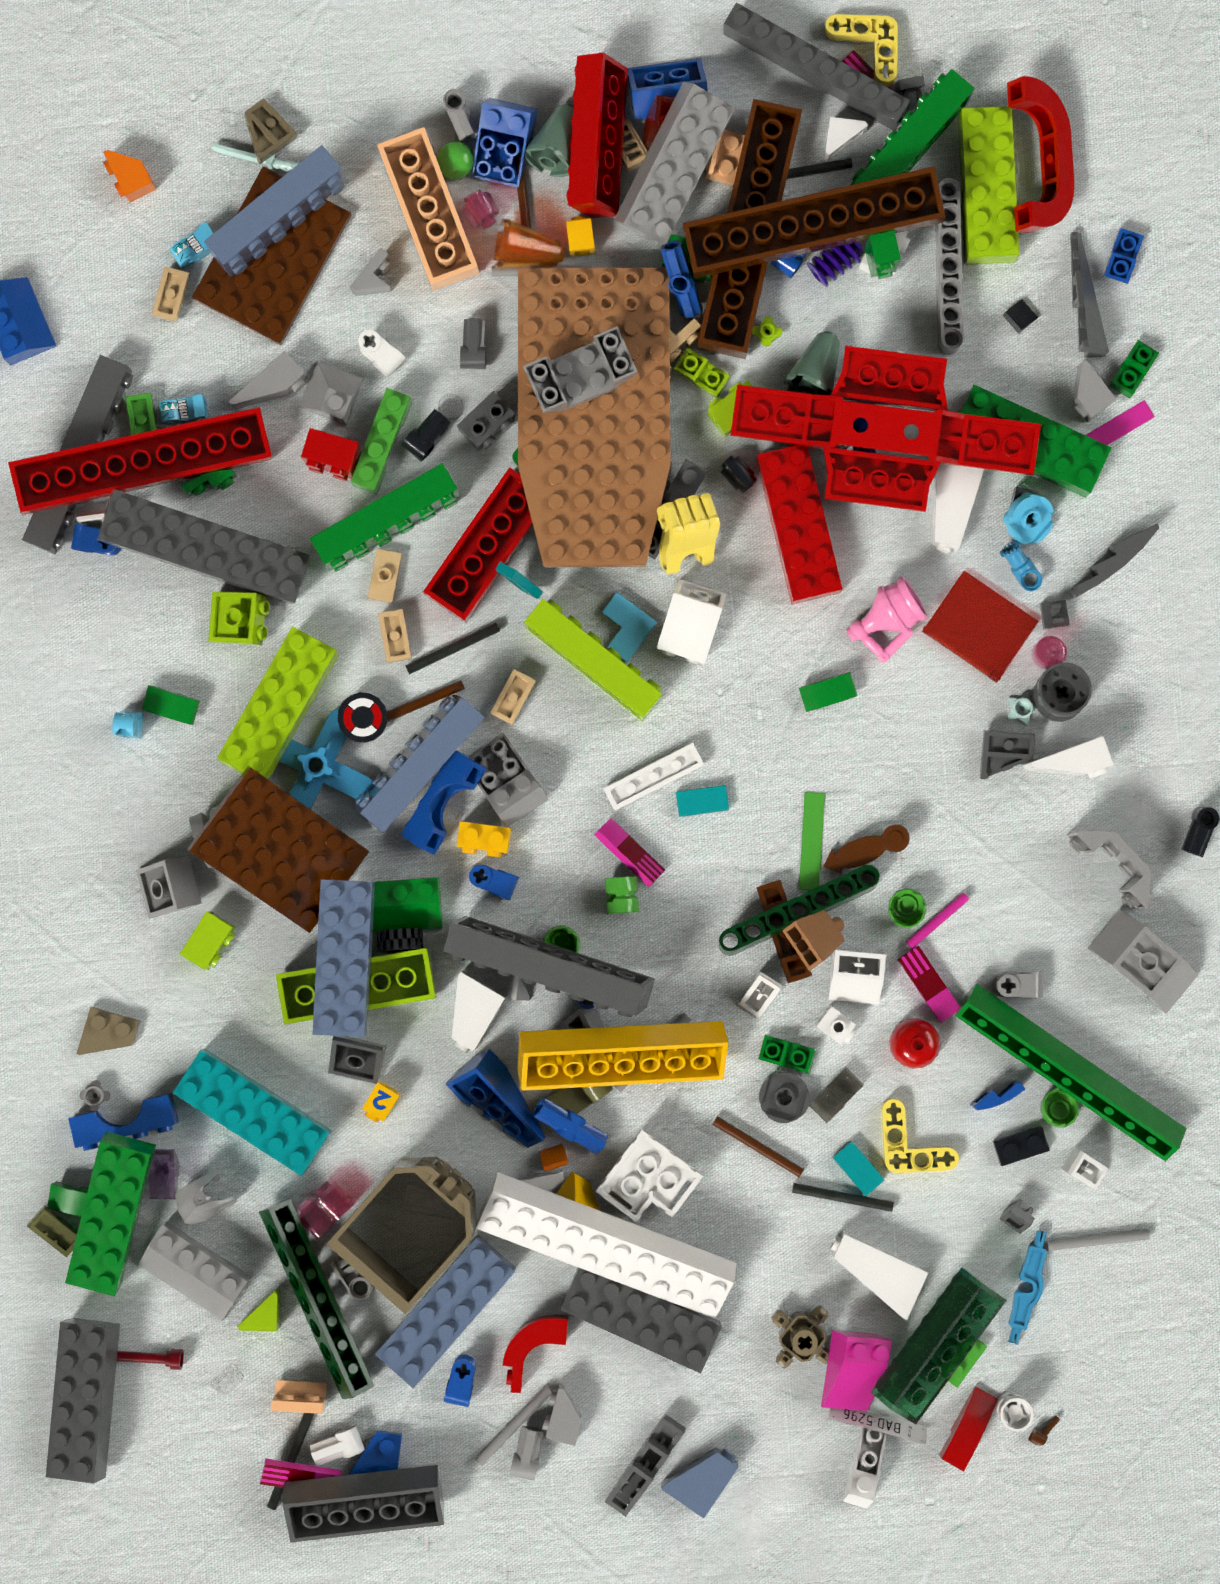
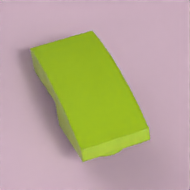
M688 347L674 367L675 371L715 398L720 396L731 379L729 374L710 364L708 359Z

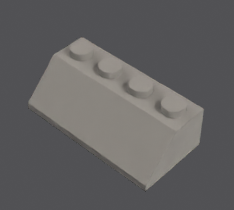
M168 1221L162 1224L138 1264L222 1321L251 1279V1276Z

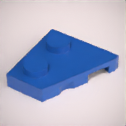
M377 1430L348 1475L398 1469L402 1433Z

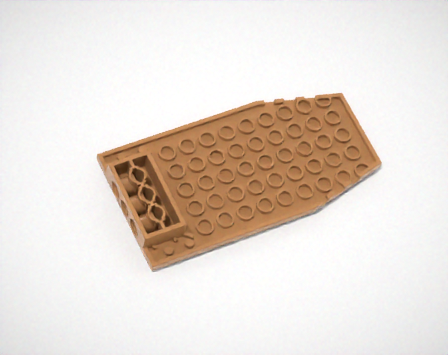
M518 268V469L543 567H646L658 518L657 507L661 506L671 466L669 276L666 268ZM617 326L638 373L617 389L574 408L543 413L523 366L546 356L550 361L593 343L595 335Z

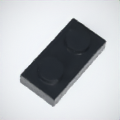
M1042 1126L992 1141L1000 1166L1050 1151Z

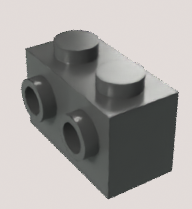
M493 391L457 427L478 451L483 447L486 450L496 441L495 436L501 430L506 432L514 424L515 413Z

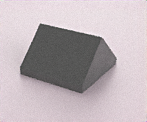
M333 1036L328 1073L377 1084L387 1045L347 1036Z

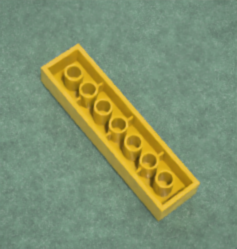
M723 1021L520 1032L517 1068L521 1091L722 1080L725 1073L728 1039Z

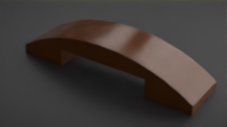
M781 880L756 887L763 912L787 902ZM772 916L769 919L770 924L778 927L783 924V920L779 916ZM781 933L772 937L787 983L811 977V970L807 969L785 934Z

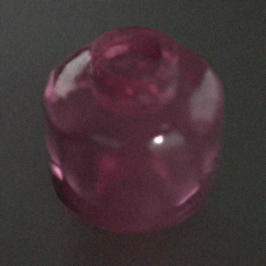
M477 190L464 199L465 204L462 210L473 227L482 226L484 229H487L497 222L495 217L499 214L500 209L489 192Z
M1046 636L1040 639L1032 649L1033 661L1038 667L1045 670L1052 665L1064 662L1067 656L1064 642L1054 636Z

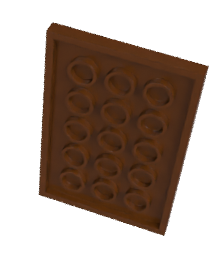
M262 167L238 213L281 179L282 176ZM325 199V204L319 210H312L308 213L301 225L298 227L292 226L286 231V236L280 242H273L266 248V253L258 259L253 258L247 263V268L239 275L234 274L230 277L213 257L192 299L281 346L351 218V212Z
M249 765L187 848L189 852L309 933L319 921L321 879L348 881L370 852Z

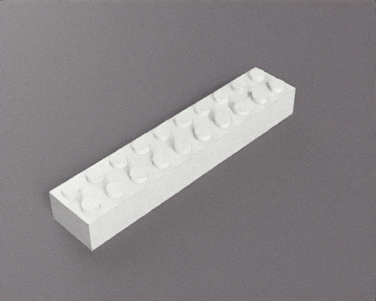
M499 1172L481 1208L476 1229L714 1319L734 1284L737 1263Z

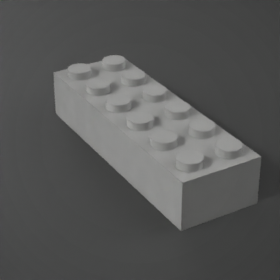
M683 82L614 220L655 243L666 244L735 108L699 86Z

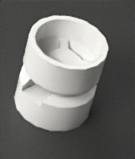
M1005 1392L999 1396L995 1405L996 1415L1009 1430L1023 1431L1033 1421L1034 1414L1031 1405L1017 1392Z

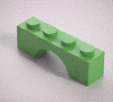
M386 388L351 479L354 487L375 495L378 494L386 473L391 449L400 429L404 426L412 405L410 396Z

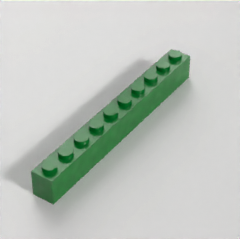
M976 983L963 998L955 1014L957 1018L1166 1162L1180 1148L1187 1128Z

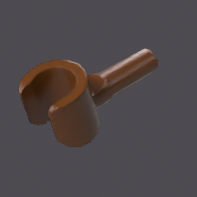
M1055 1416L1042 1432L1036 1428L1033 1429L1028 1440L1038 1446L1044 1445L1048 1434L1060 1419Z

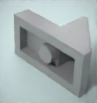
M382 248L378 250L350 286L354 295L360 296L391 291L390 286L378 277L379 274L383 276L391 265L389 263L391 260L389 253Z

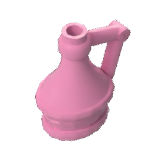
M899 577L896 583L878 587L873 605L867 615L862 620H856L851 623L846 631L853 642L862 640L863 644L881 662H887L912 636L913 630L911 628L919 620L924 621L928 616L906 578ZM882 630L901 632L885 649L868 635V633Z

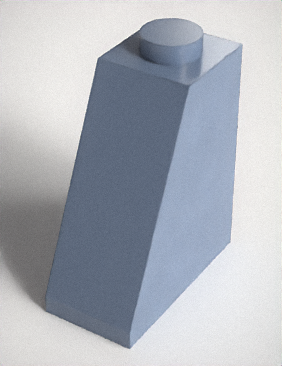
M716 1447L664 1479L661 1483V1490L702 1518H705L738 1469V1463L735 1461L737 1457L725 1448L721 1451Z

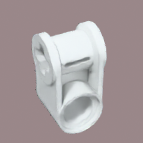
M366 330L359 336L358 343L361 353L386 377H389L405 360L401 352L384 340L377 332ZM374 340L375 347L368 346L366 348L365 341L371 342Z

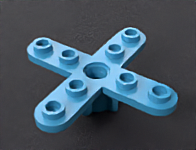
M335 709L330 713L312 749L292 739L280 759V762L300 771L290 795L309 809L312 808L323 784H327L355 799L363 791L368 792L373 786V780L335 761L347 738L340 730L337 721L339 709ZM319 758L323 762V768L315 773L310 769V764L312 760Z

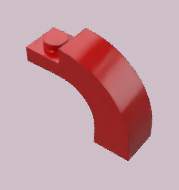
M551 1314L534 1318L521 1326L512 1336L507 1345L502 1365L513 1367L507 1370L506 1385H511V1393H521L524 1360L532 1349L542 1344L566 1345L568 1315Z

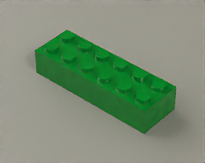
M953 69L947 75L942 73L934 82V87L930 94L925 92L919 99L914 113L909 111L902 119V125L899 127L898 132L893 130L885 139L882 150L876 149L871 155L866 169L860 168L852 178L853 182L851 185L910 172L959 115L961 108L966 107L975 88Z
M977 385L972 386L959 412L968 415L1041 424L1034 475L1085 498L1091 494L1112 448Z
M441 463L312 536L310 540L328 570L334 569L337 572L348 566L347 561L354 557L361 559L370 553L369 549L377 544L379 547L386 545L392 541L391 536L398 532L401 534L409 532L414 528L413 524L421 519L423 522L430 520L436 516L435 511L443 507L445 510L453 507L458 503L457 499L460 498V494L444 464Z
M106 1132L100 1140L65 1281L66 1284L114 1297L122 1284L156 1144L111 1132Z

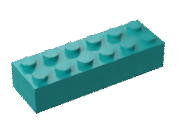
M207 1049L199 1051L173 1094L300 1176L305 1174L332 1132L331 1129Z

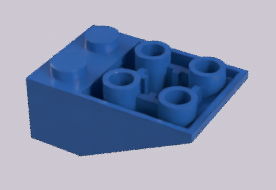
M489 98L482 103L471 177L519 188L526 165L525 151L533 138L538 108ZM522 152L519 175L517 176L518 169L515 158L518 153Z

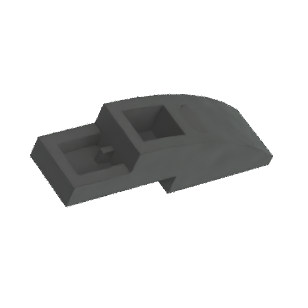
M686 459L664 495L661 506L678 498H687L688 496L695 495L708 472ZM658 520L648 555L654 560L659 555V545L663 531Z

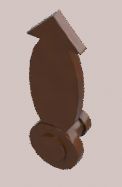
M894 824L888 826L881 836H865L847 843L836 854L832 848L823 867L843 874L841 868H856L868 864L880 857L885 850L901 852L909 844V832L902 825Z

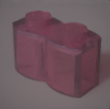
M328 1181L325 1182L316 1191L319 1196L313 1202L308 1199L298 1208L300 1212L298 1216L301 1223L316 1239L321 1237L356 1203L336 1181L332 1184Z

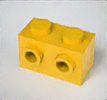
M460 821L457 847L462 848V853L477 855V850L487 851V856L502 858V853L508 854L511 828Z

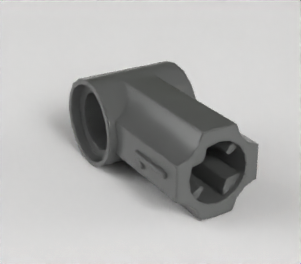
M479 318L464 319L463 346L460 348V369H486L485 320Z

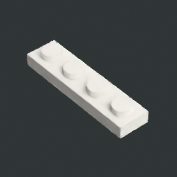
M691 743L603 788L614 811L695 771L704 766V763L694 743Z

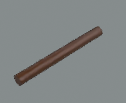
M522 152L518 153L515 158L518 169L517 176L519 175ZM524 168L517 193L522 237L532 236Z
M462 680L387 711L388 722L441 700L448 695L450 696L464 690L465 687Z
M717 1116L713 1121V1126L795 1176L800 1177L803 1173L804 1168Z

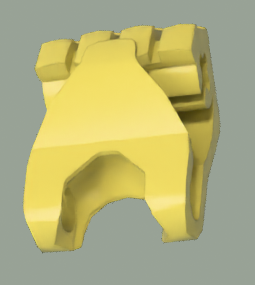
M710 493L678 498L673 502L657 507V520L663 529L659 545L660 565L665 573L671 575L680 572L682 560L690 554H694L702 566L712 564L720 520Z

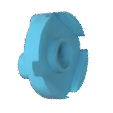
M1029 492L1023 493L1011 504L1008 512L1003 517V522L1007 527L1009 535L1022 544L1042 541L1052 529L1051 513L1054 514L1053 506L1043 496ZM1033 513L1031 517L1032 523H1026L1027 517Z

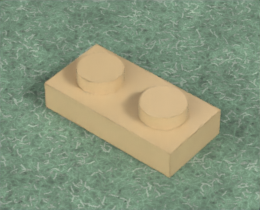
M164 267L152 310L153 317L178 322L190 279L189 272Z
M399 609L378 613L387 664L411 660L412 655L404 610Z
M513 669L490 714L513 726L536 680Z

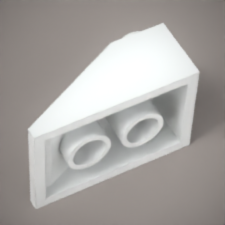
M1102 736L1023 766L1025 770L1074 776L1088 774L1090 779L1108 773L1107 767L1114 765L1105 739Z

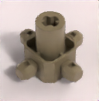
M821 1305L815 1307L811 1312V1317L804 1312H794L788 1319L789 1316L778 1309L771 1316L773 1323L778 1328L782 1327L778 1332L779 1342L785 1349L784 1351L780 1350L776 1356V1363L782 1368L788 1367L793 1362V1357H796L800 1362L810 1361L816 1355V1359L822 1363H828L830 1349L826 1345L822 1346L826 1342V1336L823 1327L819 1325L821 1322L824 1323L828 1317L829 1312ZM808 1336V1339L806 1341H799L800 1337L806 1338Z

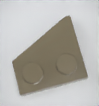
M264 98L245 111V121L259 164L297 138V132Z
M90 1007L76 1054L83 1055L134 1045L141 1021Z

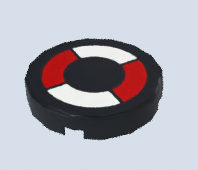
M359 692L350 695L342 702L338 710L337 721L340 730L347 738L354 742L367 743L376 740L383 734L388 723V713L385 705L378 697L370 693Z

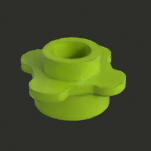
M764 317L763 322L759 326L753 327L752 334L758 337L763 346L769 347L776 337H781L782 329L773 323L771 317ZM765 330H769L770 333L766 334Z

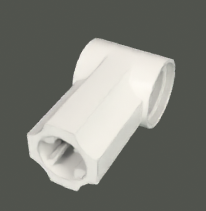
M356 1425L341 1429L331 1437L310 1444L311 1455L317 1466L341 1457L349 1458L365 1450Z

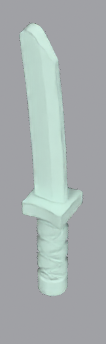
M215 143L211 146L212 150L221 154L258 163L254 153ZM275 154L261 163L267 165V168L271 171H274L275 168L290 171L298 165L296 162L276 159Z

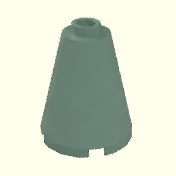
M559 105L527 146L525 159L536 170L540 172L543 169L551 171L550 176L553 177L569 175L573 105Z
M824 331L815 336L785 377L784 385H789L788 391L831 395L834 388L840 341L834 333Z

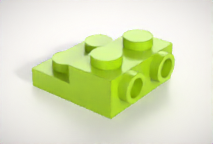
M212 592L208 642L262 646L263 640L268 635V629L264 625L265 615L270 611V604L266 600V596L258 593Z

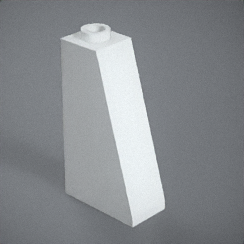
M940 464L933 478L932 545L937 546L938 551L951 554L952 551L957 552L959 550L984 469Z
M843 1231L840 1237L836 1235L830 1247L833 1250L832 1256L897 1314L907 1320L928 1272Z

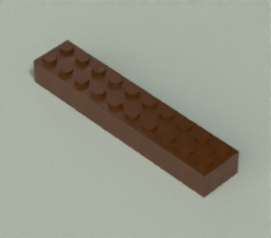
M753 99L727 213L782 201L802 109ZM767 263L713 274L697 349L746 360Z
M935 166L686 222L683 223L694 279L868 240L869 235L892 230L895 233L943 223L945 213Z

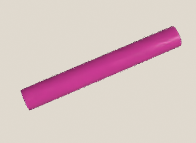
M962 892L906 941L911 949L917 946L969 901V898Z

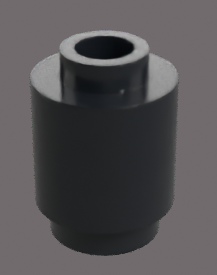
M730 456L721 465L723 470L720 473L736 491L739 489L744 493L757 481L754 477L755 473L740 456L736 458Z

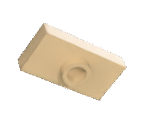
M377 549L368 599L393 603L402 553Z

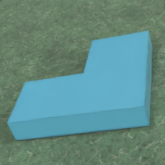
M617 592L602 611L603 615L621 627L607 649L609 647L613 648L621 655V659L628 663L657 624V621Z

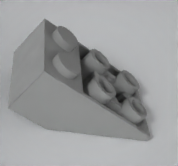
M504 733L469 756L487 768L478 782V786L506 827H509L549 800Z

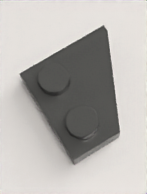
M984 730L979 778L985 780L989 776L1033 760L1035 734Z

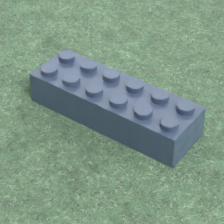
M321 145L207 238L204 243L212 256L230 277L234 274H241L247 268V263L253 258L258 259L263 256L267 251L266 248L273 242H280L286 236V231L292 226L298 227L301 225L308 213L312 210H319L325 204V199L331 194L334 196L343 190L346 179L342 168L324 146Z
M455 694L452 697L448 695L440 703L439 707L441 709L435 716L431 714L422 724L424 729L418 735L413 734L405 743L407 748L402 754L398 752L392 757L388 763L390 767L385 773L381 771L373 779L372 788L368 792L363 791L356 798L355 803L357 805L354 809L382 833L485 718L464 698Z
M321 879L312 1035L367 1036L375 882Z
M478 1234L377 1349L375 1355L408 1385L414 1388L514 1274L516 1267Z

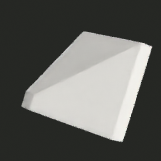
M514 975L512 1000L529 1001L530 996L524 982L521 981L522 978Z

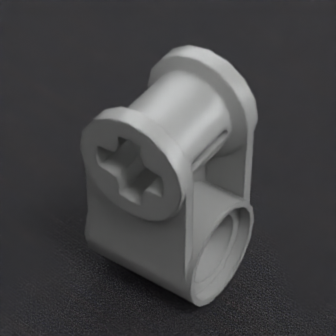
M1042 972L999 975L993 981V991L1000 997H1043ZM1001 983H1011V988L1007 990L1001 988Z
M343 1258L337 1263L332 1262L330 1264L332 1270L354 1299L363 1300L372 1294L374 1286L352 1266L343 1269L348 1264ZM357 1281H364L367 1284V1293L361 1294L356 1290L355 1285Z

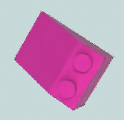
M833 1330L821 1407L868 1411L888 1367L892 1340L873 1333Z

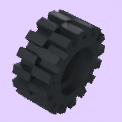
M422 928L377 931L378 952L423 949Z

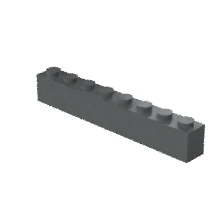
M737 2L724 22V35L892 130H897L908 111L909 99Z
M99 355L59 451L103 442L105 435L110 434L114 425L112 418L115 411L118 412L123 404V392L125 388L128 389L133 380L132 370L129 366ZM76 504L33 513L22 541L55 555L56 551L61 550L64 545L65 536L63 535L66 528L70 527L74 521L75 513L73 511Z

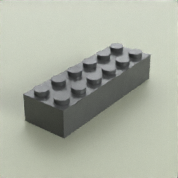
M579 1267L575 1272L560 1310L700 1374L722 1327L721 1322L714 1318Z
M70 1318L60 1322L46 1477L92 1484L106 1478L120 1323Z
M438 1465L284 1482L282 1505L290 1543L444 1525V1500Z

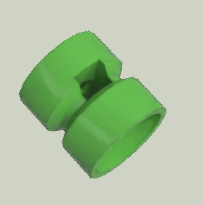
M637 877L605 878L606 893L610 895L606 900L607 914L639 912V899L634 895L638 891Z

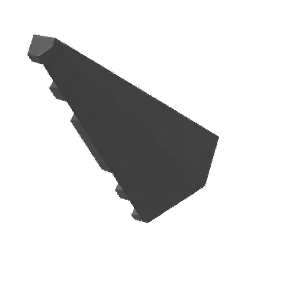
M1071 232L1073 308H1077L1079 352H1084V357H1105L1109 349L1081 233Z

